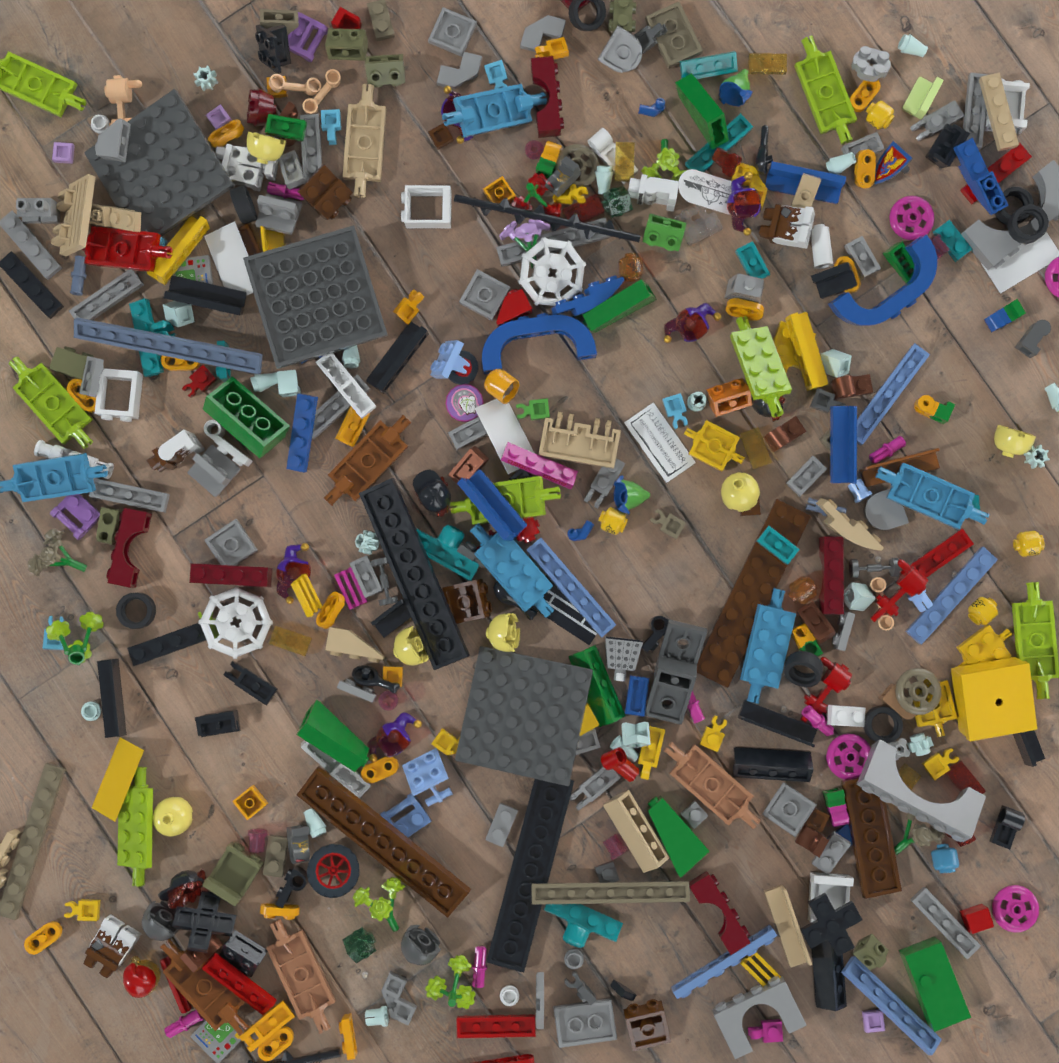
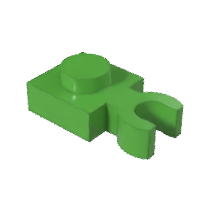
M548 399L529 400V406L524 404L516 405V409L522 408L524 410L523 414L517 415L518 419H524L527 415H530L531 420L550 418Z

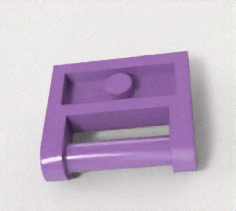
M298 12L299 27L288 34L289 50L303 57L306 61L312 62L314 53L323 36L328 33V27ZM313 29L318 30L307 51L304 50L303 47Z
M81 494L66 496L58 506L51 510L50 515L58 518L74 533L73 536L79 540L99 520L100 512ZM67 509L83 526L78 528L62 512Z

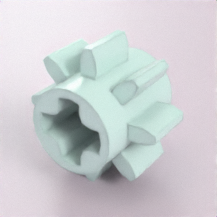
M206 66V68L198 67L197 73L193 74L197 79L195 84L197 87L201 86L203 91L206 89L213 90L214 85L218 84L217 79L214 78L217 76L215 70L211 71L209 66Z
M1038 445L1036 449L1032 446L1029 450L1030 452L1023 454L1026 456L1024 463H1029L1031 469L1036 468L1037 465L1042 468L1045 466L1043 462L1050 460L1047 457L1049 450L1042 449V445Z
M363 530V534H359L356 537L355 544L359 548V552L371 555L372 551L378 549L379 540L376 537V533Z
M924 733L910 736L911 742L907 743L910 752H915L916 756L930 753V747L934 746L931 737H925Z

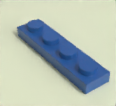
M297 394L286 469L303 473L307 472L318 401L316 396Z

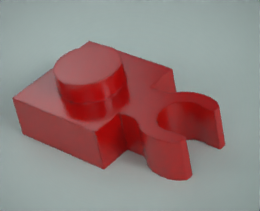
M202 365L189 376L192 382L184 385L182 390L186 391L188 388H191L192 391L187 396L192 398L196 395L198 389L204 392L217 379Z

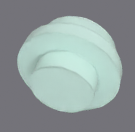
M93 701L85 703L81 709L82 717L87 721L98 719L101 715L100 705Z

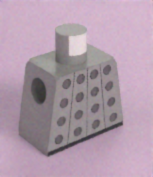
M736 274L728 280L724 298H739L760 304L764 280L748 275Z
M605 636L607 668L615 669V681H625L626 670L635 671L643 640Z

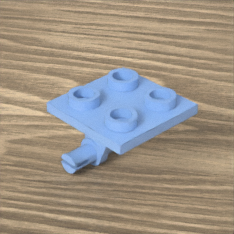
M437 748L402 765L413 796L429 788L434 793L433 796L425 799L428 807L437 802L441 803L443 799L453 795L450 787L441 792L435 787V785L449 779Z

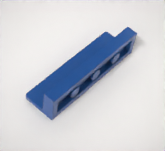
M771 162L765 183L768 190L795 195L801 177L805 173L821 179L814 200L838 204L846 176Z
M830 406V483H857V406Z
M479 469L470 479L461 478L457 482L503 540L512 541L527 527L525 521L482 470Z

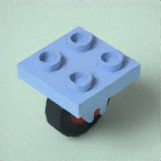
M458 340L445 341L439 348L438 353L440 354L438 359L431 365L430 370L432 372L430 376L436 379H449L459 385L468 384L477 376L479 369L478 361L470 352L461 350L464 343Z

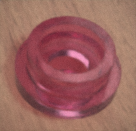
M536 140L528 142L525 146L527 157L533 160L539 159L544 151L543 145ZM537 147L538 150L533 152L531 148Z

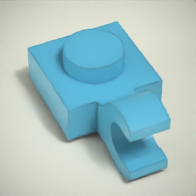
M340 109L321 110L322 131H327L329 145H337L336 131L341 130Z

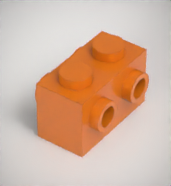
M743 378L706 389L709 406L716 417L752 406L751 392Z

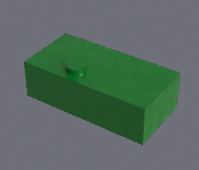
M233 376L208 394L204 402L203 410L259 459L286 437L290 427L288 423Z
M934 936L898 950L927 1025L934 1032L971 1018L944 946L939 939Z

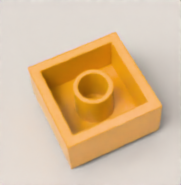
M503 176L483 188V193L489 202L499 204L504 198H508L510 203L516 197Z
M255 785L249 787L232 801L246 820H249L269 804Z

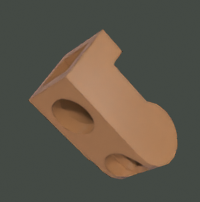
M890 684L878 697L887 707L894 709L901 718L912 719L915 717V714L907 712L898 703L895 684Z

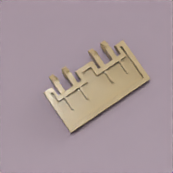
M87 174L69 184V189H64L58 193V198L63 201L57 203L56 208L61 212H65L64 224H59L53 228V233L58 236L52 238L51 244L60 246V255L67 257L86 247L96 178L93 175Z
M558 412L555 428H553L554 419L545 418L539 449L540 456L614 469L621 430L613 429L612 436L609 437L612 421L607 420L605 435L600 436L597 435L600 427V419L598 418L595 419L593 434H590L591 425L575 423L574 431H572L574 414L568 416L567 430L560 429L563 412Z

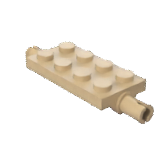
M367 84L362 85V99L359 103L348 104L343 179L355 180L353 196L357 198L360 195L361 198L366 197L367 181L381 182L387 109L386 106L374 104V85L368 84V87Z

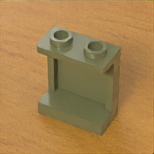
M231 842L227 845L226 851L211 875L202 885L233 906L240 903L264 864L259 855L253 852L250 854L238 842Z

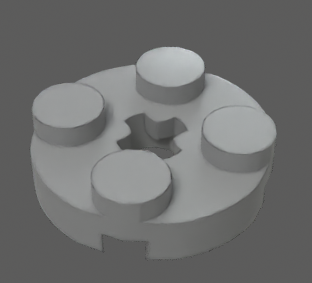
M863 46L854 55L851 64L852 70L855 69L860 79L875 82L878 78H885L891 66L890 55L886 51Z

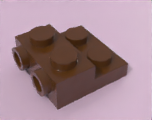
M324 164L297 191L325 220L329 218L331 220L339 214L337 209L342 204L346 206L352 200L350 195L353 193Z
M483 579L442 588L456 624L491 616L492 604L490 601H487L488 586L486 582H483Z
M650 999L646 1004L638 1006V1004L633 1003L628 1005L626 1009H623L633 1051L671 1043L662 1000Z

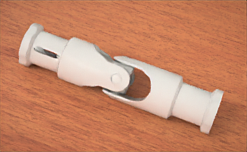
M39 440L34 449L35 456H44L49 459L81 454L58 445L46 444L43 440ZM87 455L90 467L106 465L107 469L103 471H108V475L104 478L109 479L113 473L114 464H107L99 461L98 458Z

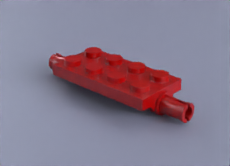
M91 226L90 234L87 235L86 247L82 249L86 255L84 263L88 265L154 272L157 257L170 259L172 255L167 253H173L170 246H159L161 235L155 232H133Z

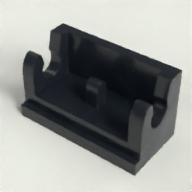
M945 124L925 157L940 168L950 167L957 156L953 148L965 142L970 133L956 124L952 126Z
M238 710L195 717L197 733L201 737L241 731Z

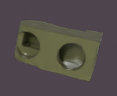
M101 507L96 535L98 542L111 545L116 543L115 535L120 526L119 517L124 510Z

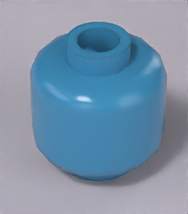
M949 844L936 845L937 849L931 852L934 869L938 870L940 874L956 872L955 869L959 867L957 850L949 848Z

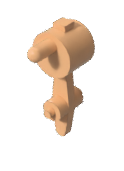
M121 75L113 76L114 79H107L106 86L104 87L105 95L111 104H117L118 119L128 122L132 118H126L124 104L132 102L131 88L142 87V82L140 80H129ZM112 119L111 123H109V126L113 124L117 119Z

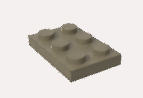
M680 2L645 16V21L651 29L656 24L661 23V25L665 24L668 30L667 33L656 38L657 46L668 69L680 64V61L689 60L702 54V47Z

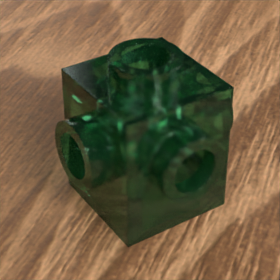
M624 185L618 188H611L603 193V209L612 218L622 216L624 213L633 210L630 194Z
M363 927L342 939L347 955L356 964L377 951L374 945L376 942L372 932H367Z

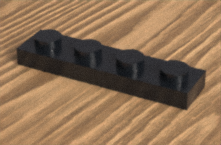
M9 252L0 261V267L48 318L51 319L64 307L15 253Z
M196 623L127 649L133 666H137L207 640L201 625Z

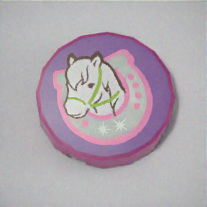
M462 384L450 390L445 404L448 413L453 419L466 423L479 417L474 408L483 405L484 402L482 394L477 388L472 385Z

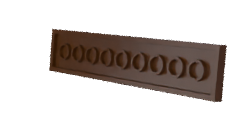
M776 499L756 540L766 527L770 526L797 546L811 515ZM756 540L697 663L698 674L726 688L729 687L747 650L757 605L768 606L772 598L773 588H777L787 567L785 563L756 542Z
M320 766L314 770L297 793L300 799L447 918L471 891L470 887Z

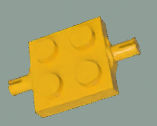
M780 321L773 341L784 370L787 373L788 367H795L797 369H800L787 324Z
M708 420L704 422L698 432L687 427L683 434L694 439L688 455L721 472L731 459L740 464L745 459V457L735 453L740 437Z
M990 625L983 626L956 647L963 659V662L957 667L1010 658L1012 655L1005 647L1003 641L1012 636V633H1010L1009 629H1006L998 635Z
M928 679L923 681L927 688L931 685ZM948 680L939 681L941 699L937 707L927 714L915 715L917 726H935L937 737L945 736L942 724L949 720L957 719ZM919 688L915 689L917 695L920 694ZM928 693L925 700L930 702L933 695ZM913 700L912 704H914L915 707H919L920 701Z

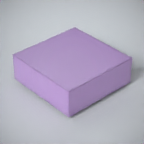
M221 104L206 114V117L216 130L232 121Z
M54 142L52 161L54 163L73 164L75 145L73 143Z
M880 1009L862 1011L865 1033L885 1031L884 1015Z

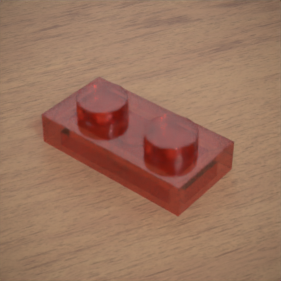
M595 194L586 198L585 203L577 202L562 209V212L566 219L577 213L580 222H585L604 213L605 210L598 195Z
M961 760L950 767L951 770L945 773L959 791L970 787L981 794L986 792Z

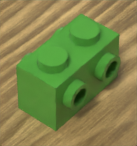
M649 214L642 242L649 246L663 247L668 251H679L686 223Z

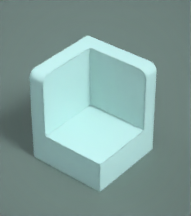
M177 301L163 304L166 321H169L172 325L181 327L195 322L191 304Z
M835 349L822 353L821 360L825 373L836 378L848 374L852 356Z
M296 370L277 371L280 396L291 397L301 393Z
M851 582L844 590V602L850 610L865 611L876 599L866 584Z
M649 722L638 724L622 723L623 746L640 748L651 745Z

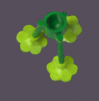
M87 612L79 617L81 627L87 630L83 642L75 640L73 644L67 646L64 638L71 632L69 623L59 620L52 622V625L46 628L47 638L60 641L64 648V654L68 655L69 662L80 665L92 656L90 644L88 643L90 633L104 626L102 616L99 614Z

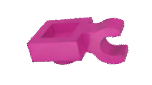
M780 1019L761 1020L760 1027H747L750 1039L762 1037L763 1043L783 1042L782 1021Z

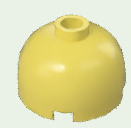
M248 131L247 149L252 156L257 158L256 162L268 164V161H276L281 157L286 140H279L272 136Z
M997 425L994 442L997 448L1003 451L1002 455L1013 458L1014 455L1027 453L1033 446L1036 436Z
M738 472L731 474L724 480L721 496L723 503L729 509L732 508L738 510V512L750 510L757 504L760 490L757 481L751 475Z
M500 614L490 622L489 627L486 629V637L495 649L503 652H514V648H518L520 628L516 629L515 622H519L516 614Z
M410 626L402 630L395 637L393 653L404 664L415 666L427 662L429 657L417 629H414V626Z
M181 797L165 798L153 810V826L157 832L164 836L173 837L180 835L192 824V807L188 801Z

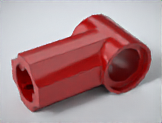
M618 747L601 755V763L606 770H615L629 782L634 781L636 776L639 775V768L627 759L626 753L622 748Z

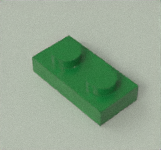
M268 114L265 134L304 141L307 122L306 120Z

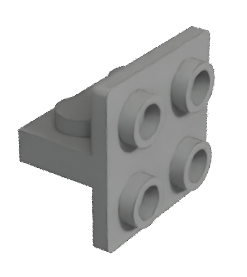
M266 194V196L259 195L257 199L259 215L255 223L256 227L264 226L268 230L292 235L302 208V202L284 199L283 197Z
M211 445L203 455L196 453L192 458L196 463L187 473L208 492L217 497L240 471V467L214 445Z

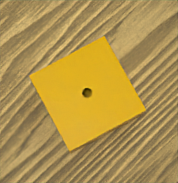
M1017 657L951 668L959 732L966 736L968 741L1037 730L1030 664L1028 662L1022 661Z

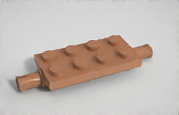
M673 742L669 743L668 746L674 751L672 752L666 747L664 752L677 762L675 767L669 772L670 775L728 826L736 818H741L752 829L757 827L751 820L759 824L761 819L748 809L747 805L754 796L695 744L684 753Z
M278 919L269 924L277 940L275 943L268 945L266 949L298 1019L301 1020L310 1016V1018H313L319 1034H321L323 1030L327 1031L331 1028L324 1011L327 1006L335 1003L336 999L304 930L301 929L291 935L287 934L282 920Z

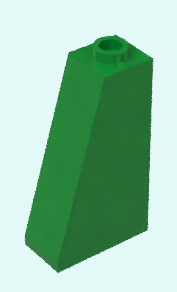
M691 73L675 82L678 97L712 150L729 141L724 112Z
M641 279L584 313L583 317L585 320H583V324L588 330L596 333L657 299L648 283Z
M316 700L307 710L296 735L353 772H356L360 766L364 767L369 759L367 754L370 748L320 701Z
M655 796L648 802L647 811L677 874L681 878L710 851L662 796L658 798Z

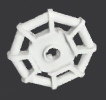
M543 237L534 247L522 254L521 274L518 282L532 298L533 304L556 306L555 302L566 299L568 302L576 294L582 292L586 262H583L569 240L566 242ZM549 247L562 250L559 254L549 252ZM543 249L544 255L534 260L532 257ZM566 252H568L576 264L570 265L564 257ZM529 263H532L534 268L531 277H528ZM549 268L556 270L555 277H548L550 273ZM577 268L576 279L574 284L570 281L572 277V269ZM530 281H534L540 289L538 294L529 283ZM567 285L572 287L565 295L560 296V291ZM544 292H553L555 294V298L542 296Z
M235 586L231 590L209 597L210 600L201 620L198 621L204 632L209 649H215L233 657V659H237L241 655L263 647L262 644L270 626L273 625V621L270 619L262 596L259 597L240 589L239 586ZM235 596L234 603L222 606L219 603ZM239 597L249 600L253 604L249 607L239 603ZM215 606H217L220 611L216 620H209ZM256 606L258 607V610L262 617V621H257L255 618L253 609ZM236 617L237 619H241L242 621L241 623H239L240 627L236 628L235 625L231 626L230 624L233 621L232 618ZM209 625H216L219 633L216 639ZM256 625H262L257 639L252 636ZM223 638L232 642L233 648L218 642ZM250 639L252 642L237 649V643Z

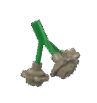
M54 528L44 535L46 539L43 544L50 545L42 549L40 556L34 554L33 558L29 559L28 571L38 577L44 568H49V566H71L85 572L87 565L70 557L61 541L65 531H58ZM58 548L62 551V553L67 559L62 558L61 555L58 554Z
M908 813L904 838L894 847L895 854L898 855L914 842H918L920 847L924 845L930 846V842L933 840L938 844H942L941 839L945 838V833L937 831L932 825L927 828L925 824H915L911 830L913 836L909 839L911 824L915 820V816Z

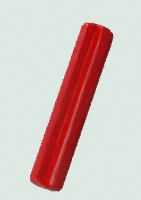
M169 956L160 960L163 971L171 964L172 960ZM167 978L180 1012L183 1014L187 1013L192 1009L190 1002Z

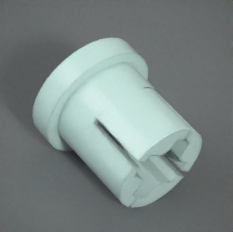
M702 392L692 393L687 399L688 408L694 412L703 410L706 406V396ZM699 397L701 399L700 403L694 405L695 399Z
M387 1006L366 1010L365 1018H368L365 1019L366 1025L388 1026L389 1013Z

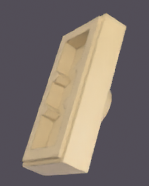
M803 173L791 207H811L821 179Z

